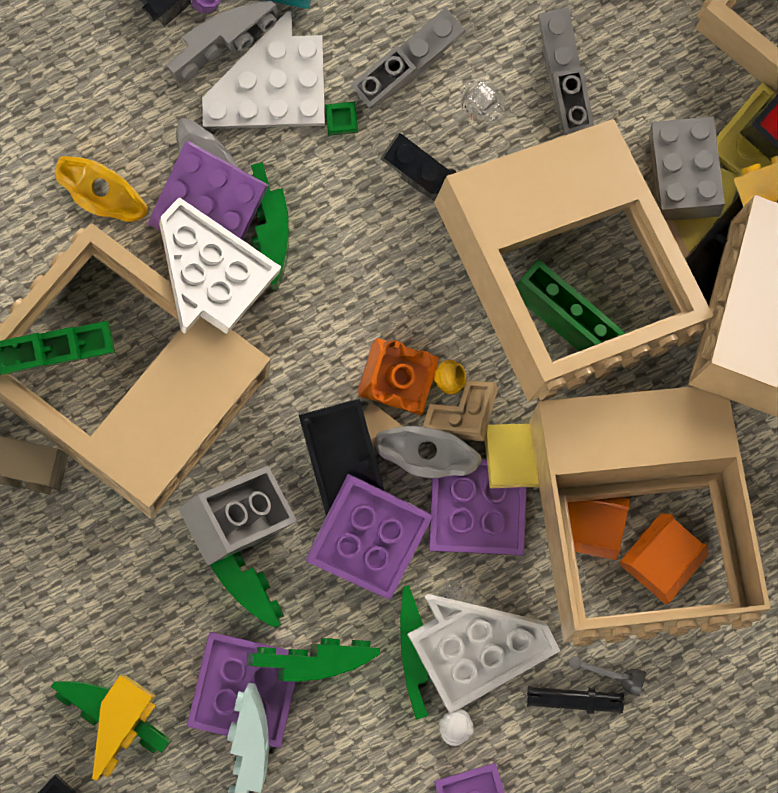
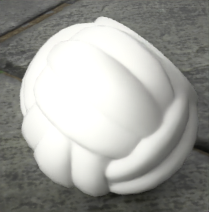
M462 709L451 714L449 712L445 713L443 718L439 720V731L442 738L451 746H458L468 741L469 737L474 733L472 728L473 722L469 714Z

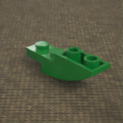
M263 162L251 165L252 176L269 185ZM269 186L257 210L260 223H267L255 226L257 236L251 238L254 249L281 266L279 274L270 283L272 291L279 289L288 259L289 218L283 188L271 191Z
M240 551L210 565L223 586L246 610L274 628L282 625L279 619L284 617L278 601H270L266 590L271 587L264 572L257 573L254 567L243 572L241 567L246 564Z
M321 638L320 644H311L310 657L308 656V650L289 649L288 655H277L276 648L257 647V653H247L246 666L278 668L277 681L319 680L340 675L366 664L380 655V648L370 647L371 641L352 640L351 646L340 645V639Z
M54 681L50 686L57 691L54 696L59 701L69 707L73 703L82 710L80 716L90 724L95 726L99 723L101 702L111 688L81 681ZM140 720L134 729L141 738L139 743L152 753H155L156 750L161 753L164 752L172 742L170 738L147 721Z

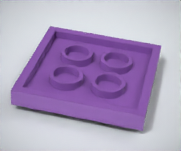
M188 141L185 142L147 224L161 232L159 225L161 216L178 198H181L243 240L269 185Z
M481 459L478 468L468 475L432 478L431 514L433 517L430 521L429 551L523 556L526 487L489 488L487 459Z
M348 474L305 560L391 600L433 515Z
M209 632L187 727L228 736L231 723H237L240 713L234 711L239 691L245 692L250 682L256 685L262 699L267 719L269 746L281 748L296 681H277L278 668L246 666L247 653H257V647L276 648L277 655H288V649Z

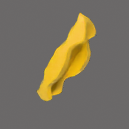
M71 156L59 157L55 167V179L69 191L73 200L81 208L98 216L112 217L125 222L140 220L148 214V206L137 191L115 171L90 159ZM99 178L104 179L109 185V191L105 196H99L94 191V183Z

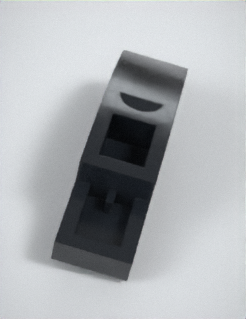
M401 133L395 135L380 158L401 174V179L433 201L436 200L446 176L457 173L454 169H447Z

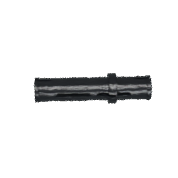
M531 686L527 688V707L587 710L588 714H594V711L623 714L624 703H622L624 701V693L595 692L594 688H588V691Z

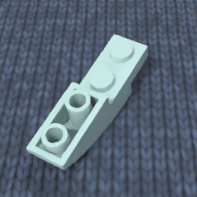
M249 682L245 692L239 691L234 711L240 713L237 723H231L227 741L233 742L230 754L237 755L233 774L238 775L236 786L230 785L228 793H249V791L261 793L266 778L269 756L267 719L257 687L254 683Z

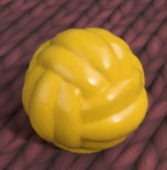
M448 359L439 364L433 379L439 389L446 394L453 395L465 386L466 372L462 364Z

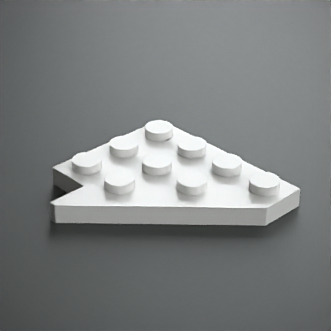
M286 12L276 22L274 27L267 31L202 97L203 128L325 126L322 35L292 36V12Z
M178 198L161 216L159 225L181 332L186 334L193 324L202 317L225 334H228L279 274L281 266L181 198Z
M431 594L424 597L435 619L408 633L416 652L450 714L560 652L548 625L544 621Z

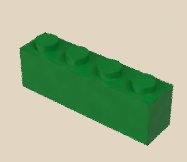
M539 259L516 284L525 306L578 351L626 334Z

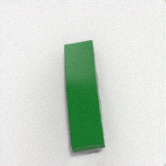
M109 321L1 340L0 376L115 353Z
M407 585L402 589L401 657L406 688L415 719L417 720L428 716L417 685L429 681V678L408 636V633L421 627L423 623L410 586Z

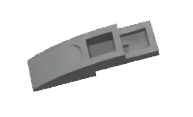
M264 1L239 6L216 15L192 29L182 37L187 48L166 64L173 78L179 85L185 80L193 79L198 74L199 69L208 61L216 60L222 54L224 48H227L233 55L239 51L246 50L260 33L267 32L274 27L280 18L276 5L272 1Z
M445 7L400 47L396 45L353 82L351 86L371 109L392 96L444 56L443 52L461 38L466 31Z
M569 8L538 14V20L543 40L542 50L563 133L576 132L594 126L583 67H580Z

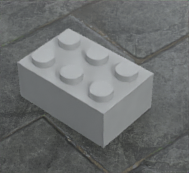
M714 116L652 122L649 132L655 196L656 203L664 219L675 221L720 217L725 202Z
M269 466L198 494L178 508L207 566L274 536L297 522Z

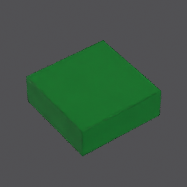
M355 102L325 104L328 136L358 133Z

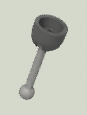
M573 656L569 660L571 668L578 669L580 667L621 681L625 691L640 696L646 677L645 671L629 669L620 674L582 662L577 656Z

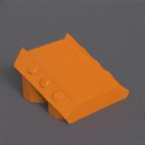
M376 338L371 345L358 388V396L421 416L429 395L439 357L423 350L418 351L405 347L403 343L396 340L386 341Z
M617 497L567 502L575 552L593 555L602 559L617 560L630 507V499Z
M660 513L653 523L643 531L633 547L624 555L620 565L664 604H669L708 557V545L700 542L674 519L673 514Z

